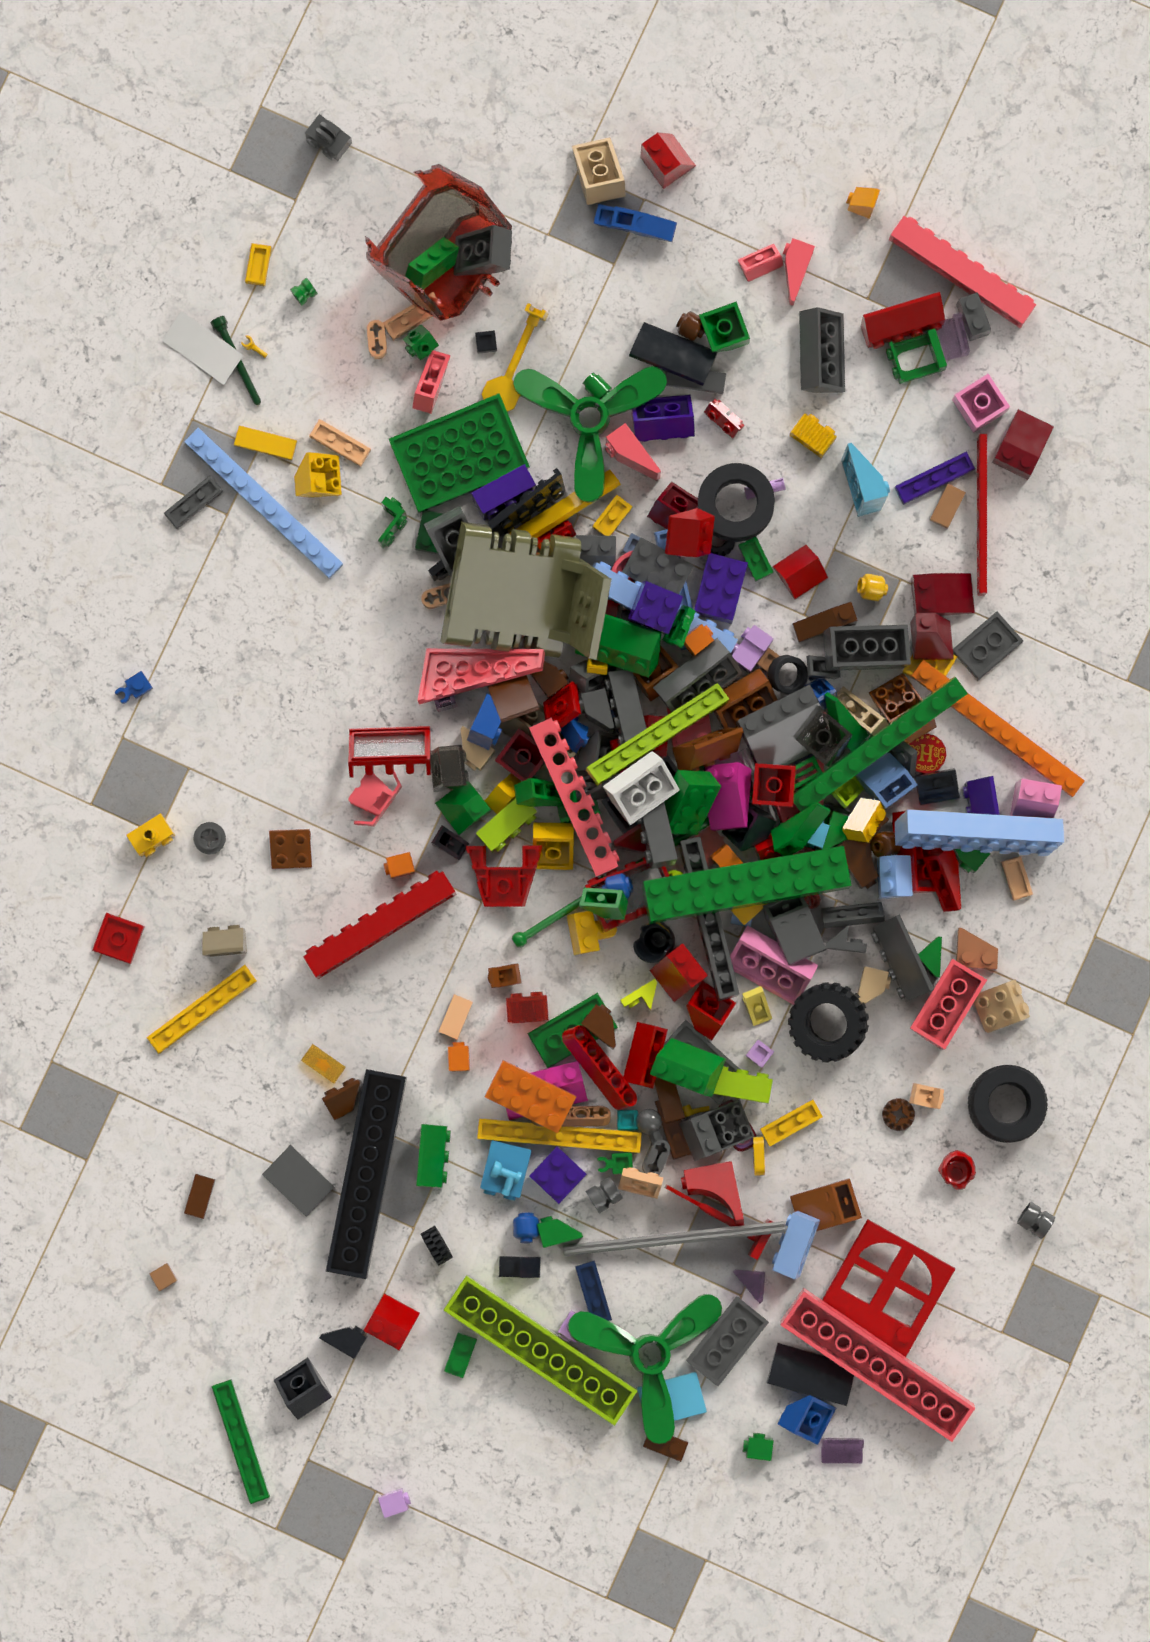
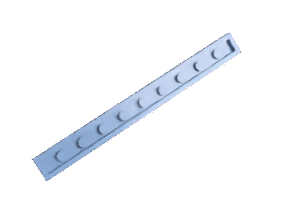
M197 428L184 441L186 445L329 579L343 565L333 553L202 430Z

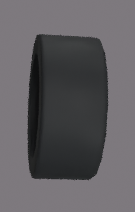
M782 655L774 659L767 673L772 688L785 694H792L802 689L808 679V670L805 663L800 658L790 655ZM786 663H793L797 668L796 680L790 686H783L779 682V671Z

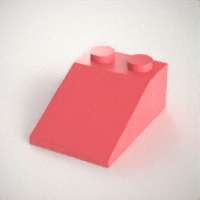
M626 423L606 436L605 450L611 458L615 457L618 462L656 481L660 479L661 470Z

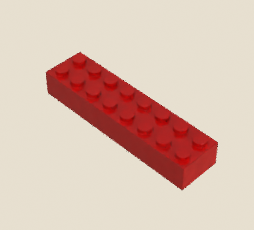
M437 870L427 876L429 880L424 883L419 881L410 887L411 891L406 894L401 892L395 895L393 902L388 905L385 902L375 908V913L371 915L368 913L358 918L359 922L353 926L348 924L340 929L342 933L334 936L332 934L323 940L324 944L317 947L314 945L305 951L306 955L303 957L317 979L322 978L457 895L444 872L439 873Z

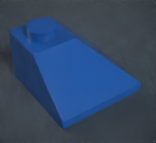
M809 1395L787 1405L778 1425L818 1445L836 1407Z

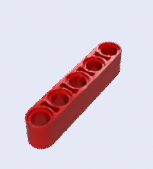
M581 1025L565 1030L562 1034L563 1043L613 1108L623 1110L634 1106L637 1102L635 1091L588 1030Z

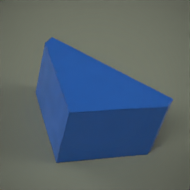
M825 678L816 679L805 685V687L811 686L822 711L827 709L825 700L827 692L837 698L835 688Z

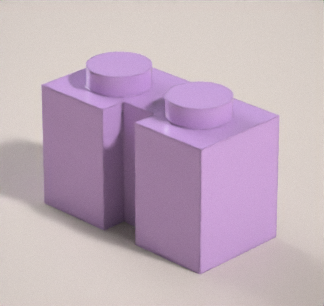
M753 625L751 629L747 627L741 636L744 640L740 645L736 643L731 652L738 666L749 674L774 639L756 625Z

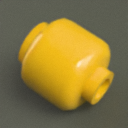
M865 574L858 580L857 592L862 599L880 601L888 592V584L885 583V579L882 576Z

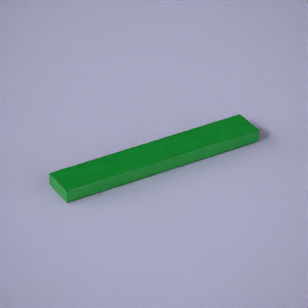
M232 1379L212 1385L249 1503L252 1504L270 1498Z

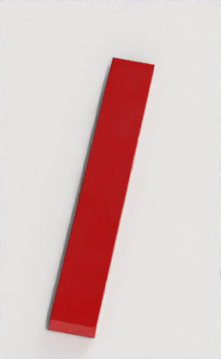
M980 434L977 438V595L985 596L987 594V434Z

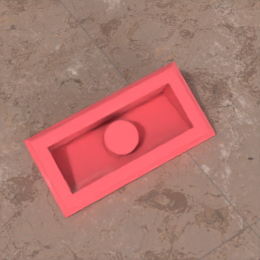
M774 244L738 259V263L748 282L783 266L782 256Z

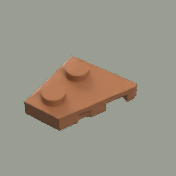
M958 928L956 961L967 968L997 969L998 948L967 930Z

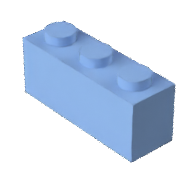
M796 1211L788 1216L786 1221L788 1228L786 1233H783L780 1238L779 1245L781 1247L779 1253L776 1252L772 1260V1264H774L773 1271L792 1279L800 1277L820 1222L819 1219L800 1211Z

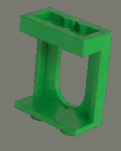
M935 328L928 330L926 334L894 344L889 342L888 349H886L887 358L889 361L892 360L894 368H892L894 379H898L899 384L942 372L947 368ZM929 345L934 363L909 371L901 370L897 358L899 354Z

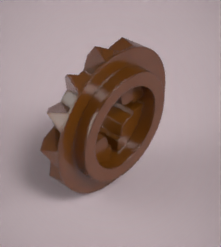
M892 1099L883 1108V1121L890 1129L903 1131L909 1128L915 1120V1110L911 1103L905 1099ZM902 1106V1114H905L907 1118H900L896 1123V1116L890 1113V1111H898Z

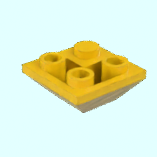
M307 452L294 476L296 496L314 498L342 495L339 455Z

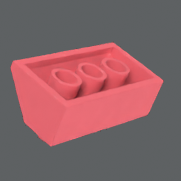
M952 958L910 1029L941 1050H945L987 979Z

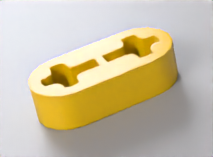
M753 1137L754 1176L765 1175L763 1137Z

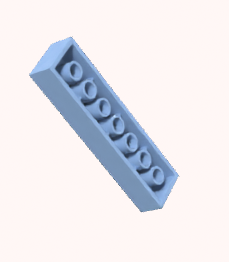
M906 810L895 821V845L906 849L916 846L922 847L924 850L941 848L943 851L961 849L962 852L980 850L981 853L999 851L1000 854L1019 852V855L1038 853V856H1049L1064 843L1063 819Z

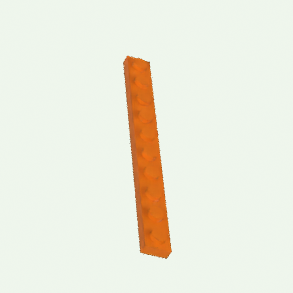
M922 660L910 676L930 692H934L950 680L925 660ZM969 693L950 706L1053 784L1061 785V790L1069 796L1073 797L1085 782L1084 779Z

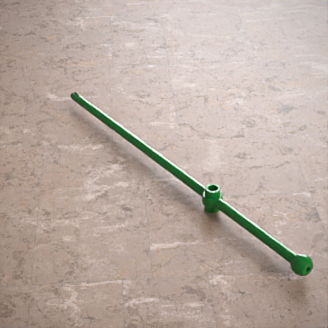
M753 789L750 790L749 800L753 798ZM709 817L705 819L700 831L710 825ZM680 834L673 838L675 847L680 841L687 840L693 835ZM643 858L638 860L636 864L644 861ZM581 897L527 931L514 933L512 940L516 947H524L527 944V939L580 907Z

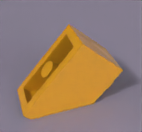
M856 187L854 193L850 192L846 203L849 204L848 211L870 219L880 190L877 188Z

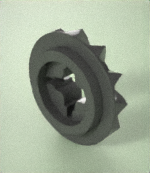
M206 822L195 830L193 840L200 852L216 854L223 849L226 835L220 825L214 822ZM210 830H212V836L218 840L211 841L208 847V841L201 837L208 836Z

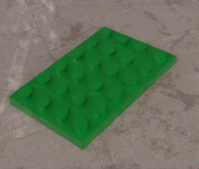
M500 393L389 438L418 513L475 491L524 464L527 469L530 468Z

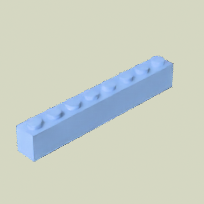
M602 561L600 564L594 563V568L612 579L608 599L631 611L642 583L639 581L633 583L628 580L629 576L623 572L618 571V573L611 571V566ZM695 612L688 633L699 624L707 625L713 632L711 637L714 640L718 638L731 653L738 640L733 637L734 633L727 629L722 631L716 628L717 624L711 620H701L698 618L699 614Z

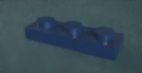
M595 1260L575 1266L588 1312L611 1321L612 1317Z

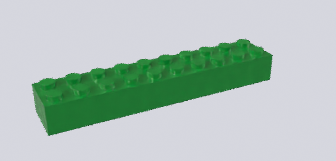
M844 846L646 880L642 883V890L649 924L846 890L852 885Z

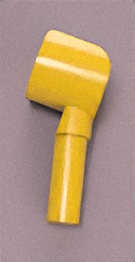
M246 335L245 337L250 343L245 345L241 342L242 346L246 350L252 349L266 358L268 354L257 347L253 339Z
M690 1104L682 1107L685 1117L710 1111L709 1106L693 1110Z

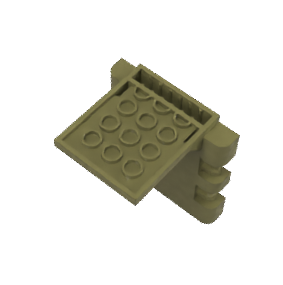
M461 522L440 642L470 647L473 642L476 644L480 643L482 631L486 630L485 643L486 645H491L493 650L509 652L511 647L517 649L521 635H525L524 649H544L545 656L559 658L562 653L563 644L567 643L587 658L597 659L612 579L580 559L581 541L575 537L551 534L550 542L548 539H544L540 553H536L537 538H531L530 533L527 531L512 529L511 535H504L502 548H499V534L497 532L492 534L489 526Z

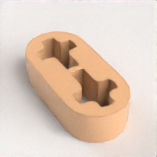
M372 320L367 325L368 348L373 358L381 359L387 353L385 327L381 321ZM374 325H378L380 329L382 328V330L378 331V337H375L374 331H370L374 329ZM378 341L380 348H383V350H380V354H376L374 350L372 351V349L376 348L375 342Z

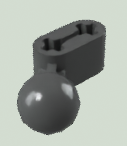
M644 1109L637 1116L636 1124L642 1133L648 1134L651 1144L644 1159L642 1169L644 1173H649L648 1165L655 1162L654 1166L657 1167V1170H652L651 1173L660 1175L670 1153V1145L667 1141L663 1140L659 1131L662 1125L660 1114L654 1109ZM661 1143H663L662 1147L665 1148L664 1152L660 1151L658 1154V1150L655 1149L656 1145H661Z

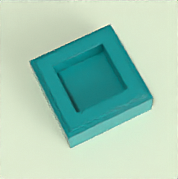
M617 1110V1130H638L636 1124L638 1110Z

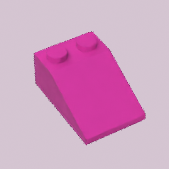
M740 762L704 767V771L710 772L721 785L708 813L710 829L716 831L746 828L752 769Z

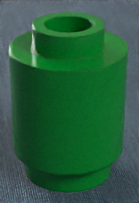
M594 372L582 383L585 386V390L592 397L600 400L612 390V387L599 374L596 375Z

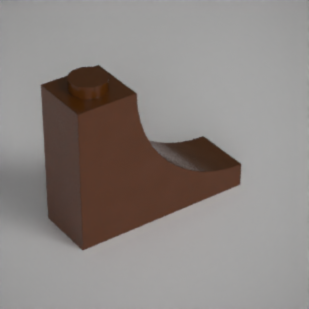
M886 815L884 820L880 822L879 827H877L875 835L889 821ZM847 839L836 846H844L849 873L860 889L863 887L869 889L877 883L875 879L879 875L873 865L871 839L869 842Z

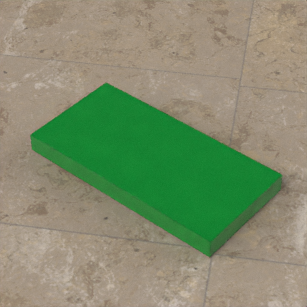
M598 992L527 1033L547 1068L572 1055L562 1041L563 1032L581 1025L596 1004L599 1007L601 1004L605 1006ZM613 1020V1025H614V1030H615V1029H617L618 1027H617L616 1023H615L614 1020ZM589 1032V1033L592 1035V1037L595 1039V1041L598 1040V1038H597L596 1036H594L591 1032Z

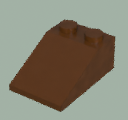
M527 675L487 686L501 723L540 709Z

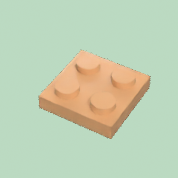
M623 1168L618 1189L658 1199L663 1178L659 1177L656 1173L649 1172L646 1174L639 1172L635 1168Z

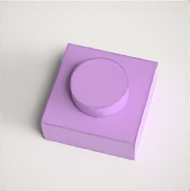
M757 1040L746 1056L762 1068L774 1051L760 1040Z

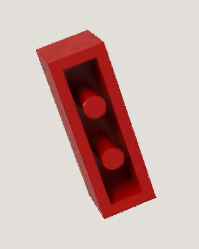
M637 1022L623 1076L628 1083L653 1089L656 1076L651 1075L650 1072L657 1054L664 1047L668 1029Z

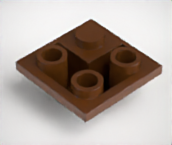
M351 1078L342 1083L344 1087L338 1090L334 1087L324 1093L325 1097L322 1100L334 1120H338L354 1111L362 1086L360 1079L355 1080V1078Z

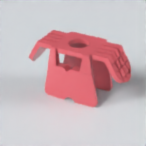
M395 771L393 776L398 785L393 792L374 773L371 776L365 774L361 779L360 787L354 789L348 800L352 805L376 816L372 822L354 821L355 825L375 827L402 788Z

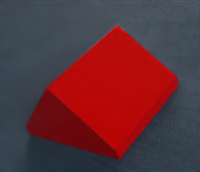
M804 545L773 566L794 600L828 578L819 557L807 545Z

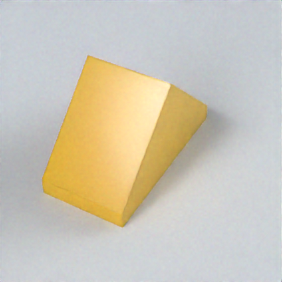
M513 774L508 775L493 789L484 801L498 814L516 798L514 785L521 781Z

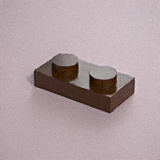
M646 1436L643 1447L681 1462L689 1442L672 1436L666 1443L658 1444L653 1443Z

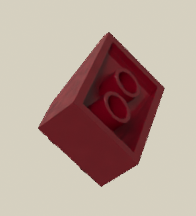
M1018 409L992 463L1028 480L1054 426Z
M971 573L917 574L911 577L914 615L915 613H936L940 616L975 613Z

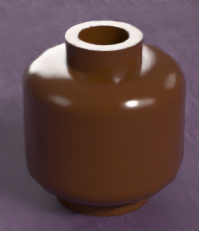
M689 311L687 314L683 313L676 324L678 334L691 341L696 340L697 337L701 339L705 333L699 315L692 311Z
M892 831L877 833L871 839V850L878 858L881 856L897 855L900 851L901 846L895 845V833Z

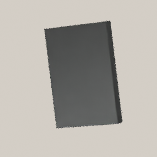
M997 611L953 649V653L978 681L1017 648L1023 640Z
M289 1145L262 1174L306 1217L334 1188L292 1145Z

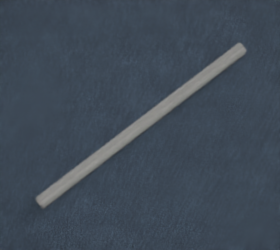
M784 1221L568 1244L563 1245V1254L570 1256L786 1232V1224Z

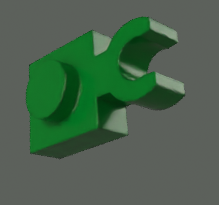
M632 1152L612 1154V1160H608L606 1157L597 1158L598 1161L603 1160L606 1163L605 1168L598 1169L599 1172H606L609 1168H612L613 1174H622L623 1168H633Z

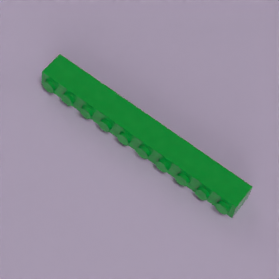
M956 677L951 678L794 793V804L802 812L810 805L820 802L967 695V691Z

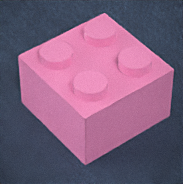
M989 374L956 393L952 399L973 433L1005 414L1010 408Z

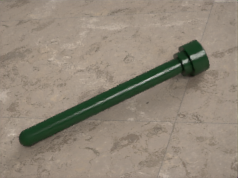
M225 316L213 319L210 322L213 330L220 333L223 341L236 349L227 331L228 322ZM240 360L236 368L253 403L260 405L261 399L242 360Z

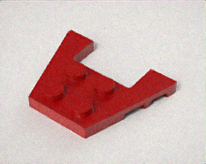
M542 845L522 846V867H487L486 846H466L467 854L470 855L473 864L471 865L472 869H474L478 880L477 885L484 907H524L541 855Z

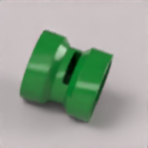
M307 278L302 280L299 286H294L290 289L301 306L307 302L309 297H315L318 294Z

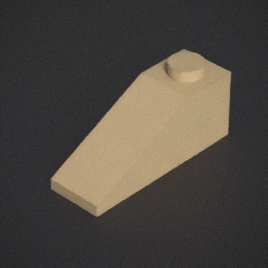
M844 686L837 692V698L869 734V737H872L888 725L884 717Z

